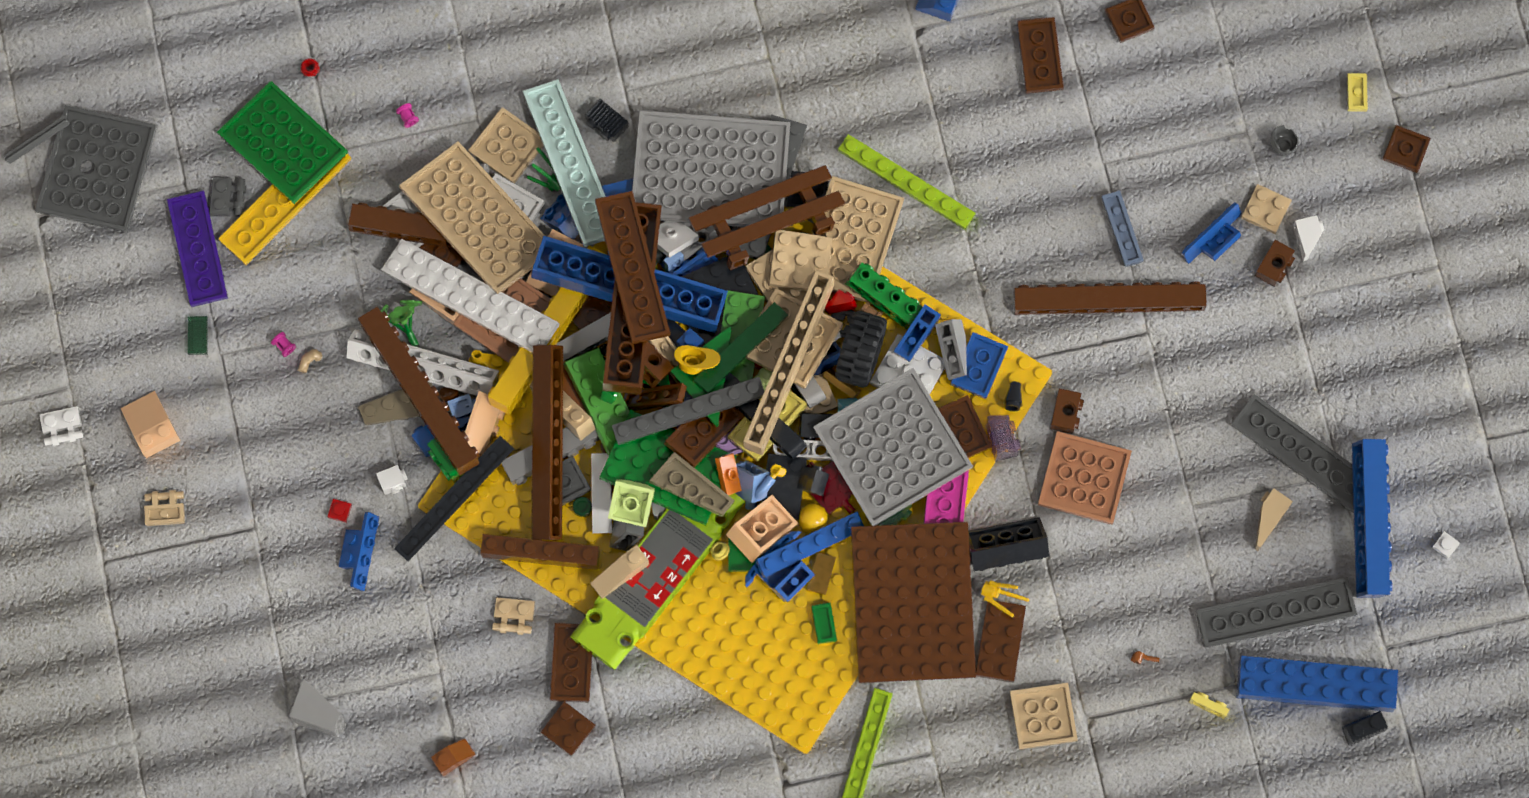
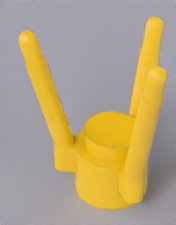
M992 580L990 582L986 581L981 591V595L985 596L984 600L990 602L1010 617H1013L1014 614L993 600V598L997 599L999 594H1003L1026 602L1029 601V598L1001 590L1000 588L1018 589L1017 585L998 583Z

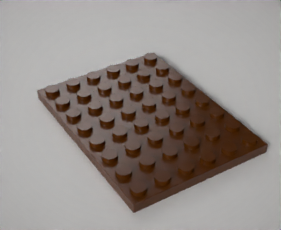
M968 522L851 527L859 683L976 678Z

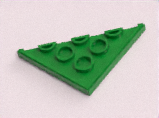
M728 327L702 348L715 350L720 355L730 345L732 329ZM679 365L671 370V373L678 382L687 386L686 391L692 399L707 394L694 382V379L700 373L695 375L684 373ZM725 378L711 392L724 389ZM720 412L707 416L717 428L719 426Z

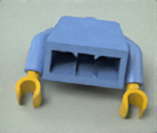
M743 452V461L736 464L742 491L736 494L745 500L746 509L753 510L757 507L758 501L767 498L769 489L776 481L774 479L777 476L783 477L786 474V469L781 468L782 466L777 464L771 467V475L769 476V471L753 464L755 460Z

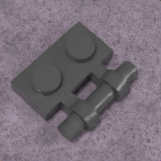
M213 177L210 205L211 216L230 217V209L235 210V216L240 217L242 215V210L245 209V203L243 202L244 193H246L245 179L238 178L237 185L233 186L232 178ZM232 193H236L235 202H231Z

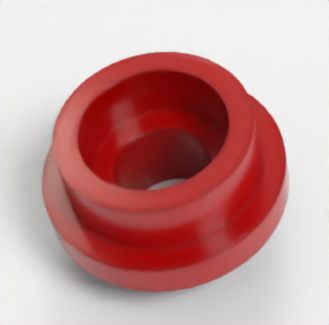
M311 58L304 60L300 66L302 74L306 77L317 75L319 72L318 62ZM309 66L314 67L311 71H308L307 68Z

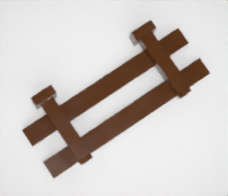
M824 165L806 173H797L790 179L720 206H711L707 211L691 216L688 220L694 232L713 225L718 237L702 243L701 246L707 258L726 251L728 255L727 266L729 270L747 264L749 259L747 251H741L739 246L810 218L814 223L812 230L814 235L820 236L832 231L835 222L832 216L827 218L825 212L845 205V201L839 191L817 199L812 187L832 179L827 166ZM797 192L804 203L733 232L726 221Z

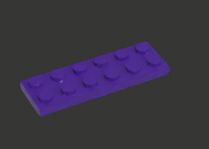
M205 191L167 199L190 306L195 307L229 299Z

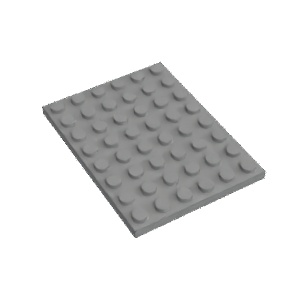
M639 111L632 189L635 202L662 205L661 221L690 223L689 217L707 211L711 206H720L785 181L790 122ZM785 197L726 221L729 226L745 227L784 212Z

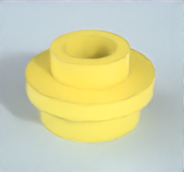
M716 542L711 548V555L715 560H722L727 557L730 548L726 543Z

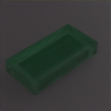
M207 316L188 317V355H208Z

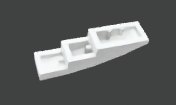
M591 453L593 533H612V519H608L612 501V484L599 479L608 459L607 453Z

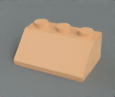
M481 391L478 392L465 430L470 440L468 441L470 447L475 446L480 456L492 445L493 437H497L500 428L497 426L499 419L502 420L505 412L491 406L488 394Z

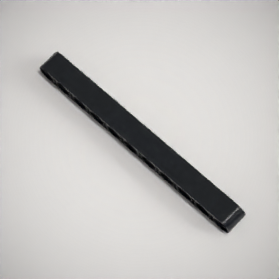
M667 319L670 330L669 338L678 348L680 346L677 344V340L686 331L675 321ZM729 373L725 377L724 388L741 382ZM757 399L738 405L735 408L752 422L760 400ZM778 417L770 440L793 460L807 445Z

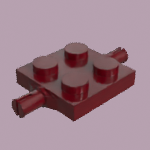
M832 460L822 470L829 474L823 496L811 495L825 508L829 515L842 506L849 514H852L856 510L849 502L853 493Z

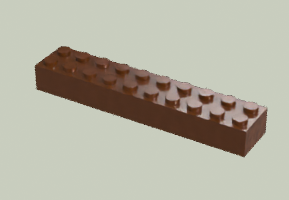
M636 202L655 273L662 205ZM614 281L603 391L641 395L647 341L632 344L616 281Z

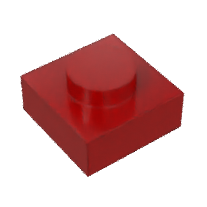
M333 499L327 517L347 523L352 504Z

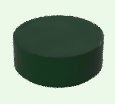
M579 497L573 503V511L579 517H586L592 511V503L586 497Z

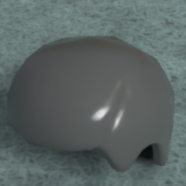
M1281 125L1273 130L1270 137V145L1276 153L1290 155L1296 151L1299 145V138L1293 129L1289 130L1284 125Z

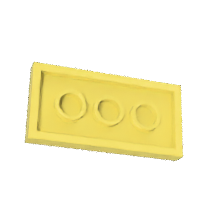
M789 391L779 418L789 427L807 407V403L792 391ZM744 417L727 437L732 443L758 462L774 443L769 439L763 455L744 449L743 441L751 425V422Z

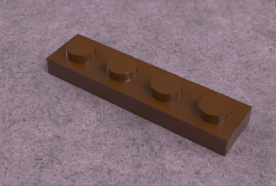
M683 383L646 388L642 389L641 395L625 393L624 401L629 411L682 404L687 386Z

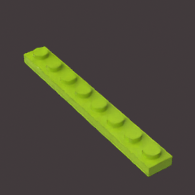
M849 134L838 148V152L964 230H966L976 214Z

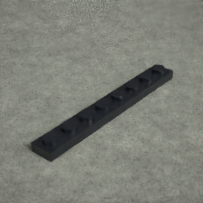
M499 436L478 458L479 464L465 472L394 549L409 562L515 448L502 436Z

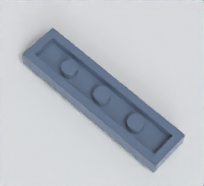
M1116 191L1103 195L1101 199L1124 266L1128 267L1142 263L1144 259L1121 192Z

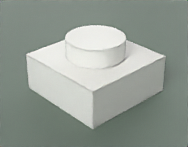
M1444 531L1432 548L1448 559L1460 542Z

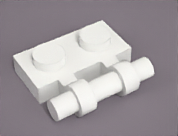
M77 406L39 414L43 434L51 433V437L44 438L45 446L52 444L56 446L61 442H75L76 439L84 438L82 430L75 432L76 427L82 426ZM68 429L67 434L58 435L57 431Z

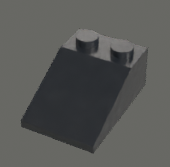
M768 453L766 470L769 471V476L771 475V467L776 464L786 469V474L783 477L777 476L774 479L776 481L769 489L767 498L773 495L794 519L799 520L803 491L797 489L803 466L806 467L807 459L796 457L792 460L788 456Z

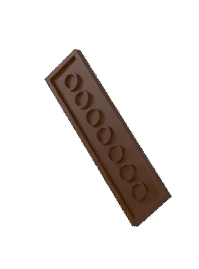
M633 191L595 199L596 209L632 344L670 336Z

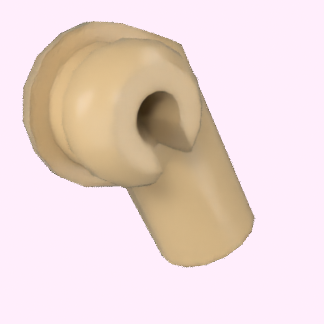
M312 349L305 353L301 358L298 371L307 373L310 362L322 359V352L318 351V349Z

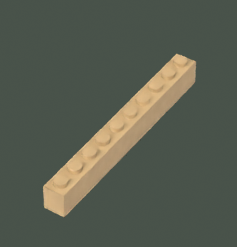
M816 270L743 441L744 449L763 455L835 285L833 276Z

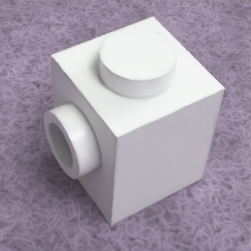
M398 465L376 473L385 495L391 492L393 494L399 493L406 487L405 480H408L404 469L400 470Z

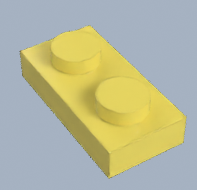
M1366 73L1347 74L1348 111L1367 112Z
M1193 693L1189 703L1222 719L1226 718L1230 710L1226 708V704L1217 700L1213 702L1204 693Z

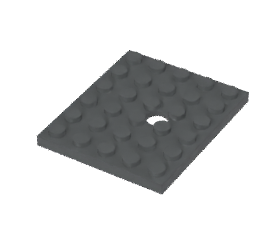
M65 105L63 115L68 118L70 124L57 132L35 211L40 214L128 233L157 126L155 124ZM86 161H92L95 164V169L90 174H85L80 169L81 164Z

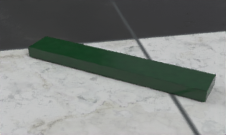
M774 302L720 354L718 365L710 369H704L694 379V382L704 392L710 393L788 317V314Z

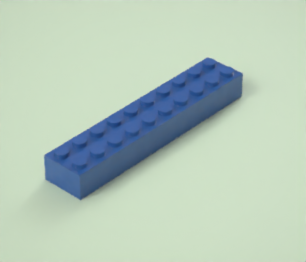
M543 236L532 269L531 278L612 302L615 277L609 255ZM655 269L654 274L666 319L716 333L728 291Z

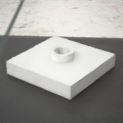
M665 221L659 227L657 249L670 258L698 241L699 237L697 233L682 222Z

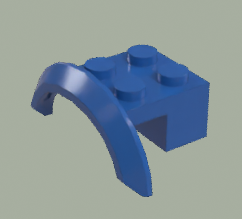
M792 531L787 533L762 556L795 540L801 532ZM798 561L763 578L755 563L745 576V586L748 587L754 581L753 579L757 574L783 602H789L815 574L803 561Z

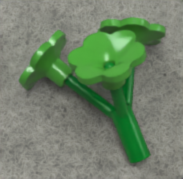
M400 300V305L404 306L394 308L393 312L388 315L390 319L388 323L403 331L411 346H417L419 343L412 331V314H414L416 306H422V301ZM386 304L381 312L385 311L387 314L389 306Z

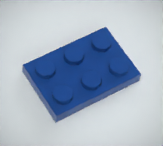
M973 332L966 347L967 375L953 379L951 385L987 399L1008 346Z

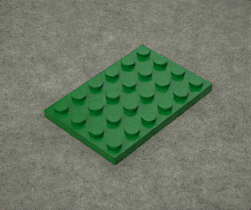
M272 81L217 131L223 140L293 204L348 153L344 146Z
M630 410L625 421L642 415ZM669 428L618 445L616 440L601 472L600 480L614 486L616 480H629L649 485L655 488L652 499L653 503L706 526L712 512L649 483L651 478L674 453L664 443L676 429ZM714 447L695 469L721 489L715 458L729 453Z

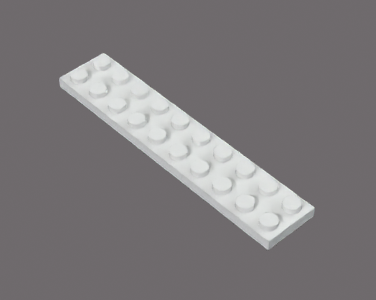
M403 239L400 240L381 269L386 275L532 353L533 345H547L559 327L557 321L503 292L496 294L486 283Z

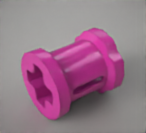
M410 103L404 104L396 110V113L401 116L405 128H409L419 122V118L413 113Z
M281 332L273 338L271 344L273 346L276 345L282 352L283 357H287L296 349V345L292 344L285 337L286 334L284 332Z

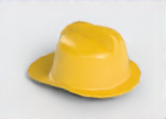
M684 345L678 347L674 352V357L679 363L681 370L690 375L698 374L704 369L713 368L720 362L719 353L708 348Z

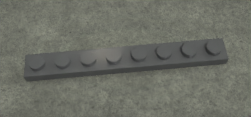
M760 377L684 401L682 404H675L614 424L612 428L617 443L620 445L760 399L764 394V389Z

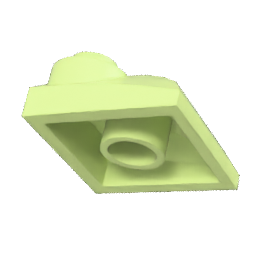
M616 480L608 519L646 527L655 488L629 480Z

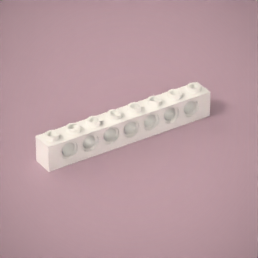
M355 329L348 339L346 358L389 370L365 332ZM407 344L410 349L407 352L410 356L414 355L419 362L417 367L420 371L424 370L429 377L427 382L473 395H478L479 391L488 394L491 387H495L498 383V370Z

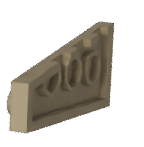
M402 389L358 406L366 426L420 417Z
M675 452L649 481V483L721 517L735 501Z

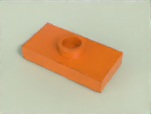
M734 453L715 458L722 491L727 495L742 491Z

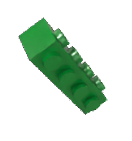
M861 262L845 283V285L905 329L911 326L923 308L917 299L907 296L902 288L892 285L886 276L876 273L874 268L867 263Z

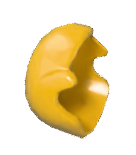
M807 504L800 511L798 523L803 532L810 534L827 525L828 514L825 508L819 504Z

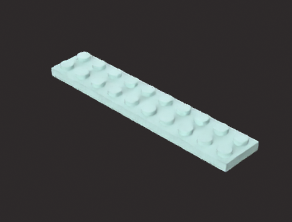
M559 80L524 90V98L583 246L587 247L605 241L595 199L606 196Z

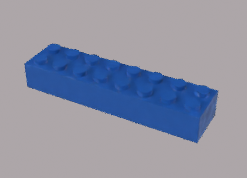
M1362 439L1352 443L1356 598L1384 597L1390 595L1393 588L1392 580H1390L1392 562L1389 560L1391 542L1389 541L1388 533L1391 531V524L1388 522L1390 503L1387 501V495L1389 494L1390 486L1387 483L1389 465L1386 464V456L1388 455L1389 448L1386 444V439Z
M1241 656L1238 663L1236 698L1393 712L1396 709L1398 670Z

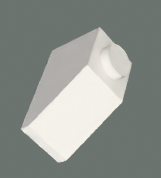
M1317 215L1296 220L1293 224L1303 261H1307L1324 231L1323 223L1321 220H1318Z

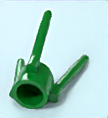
M537 147L536 150L552 168L549 158ZM534 163L531 164L534 169L548 178L546 181L548 183L529 175L527 179L548 188L550 191L554 189L558 192L561 189L554 173L549 175Z

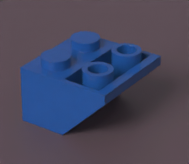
M562 193L551 207L545 210L540 219L551 229L574 240L579 233Z

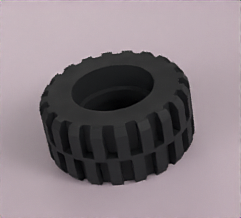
M863 311L854 312L836 367L835 377L838 381L861 388L869 385L887 327L885 318Z

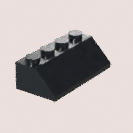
M1040 517L968 531L970 562L974 571H984L989 568L1004 567L1010 564H1020L1025 561L1041 560L1050 557L1048 537Z

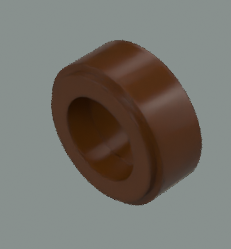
M443 387L439 391L441 401L447 402L458 398L459 392L456 389Z

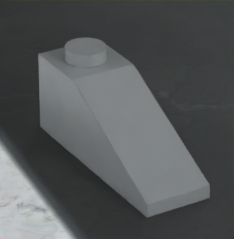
M951 319L935 324L948 380L966 376V335L962 319Z

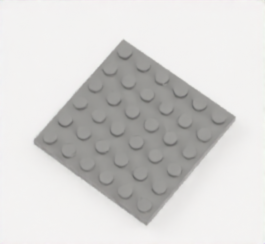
M914 368L813 427L872 526L886 520L973 468V465Z

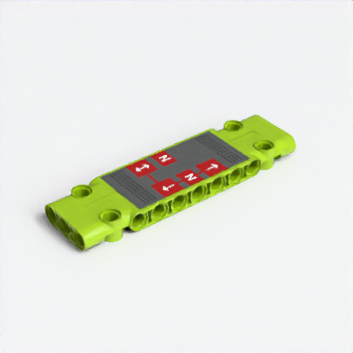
M736 493L728 495L735 501L723 515L726 521L723 524H718L715 520L719 515L711 513L706 526L666 509L638 545L648 559L649 565L602 599L598 596L593 608L587 612L586 617L570 637L578 644L580 642L583 648L587 651H592L596 658L615 670L629 651L634 648L636 642L645 636L708 555L712 546L718 542L722 536L721 533L729 526V523L745 504V501ZM594 614L600 616V620L596 623L590 621V617ZM623 638L631 639V643L628 646H623L620 642Z

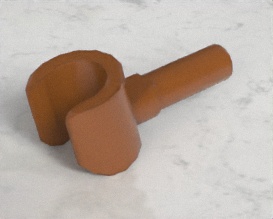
M1141 651L1133 653L1131 661L1136 664H1141L1142 659L1158 663L1160 660L1158 657L1147 656Z

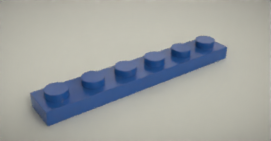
M854 512L756 559L755 561L762 577H767L850 537L851 527L864 526L858 512Z

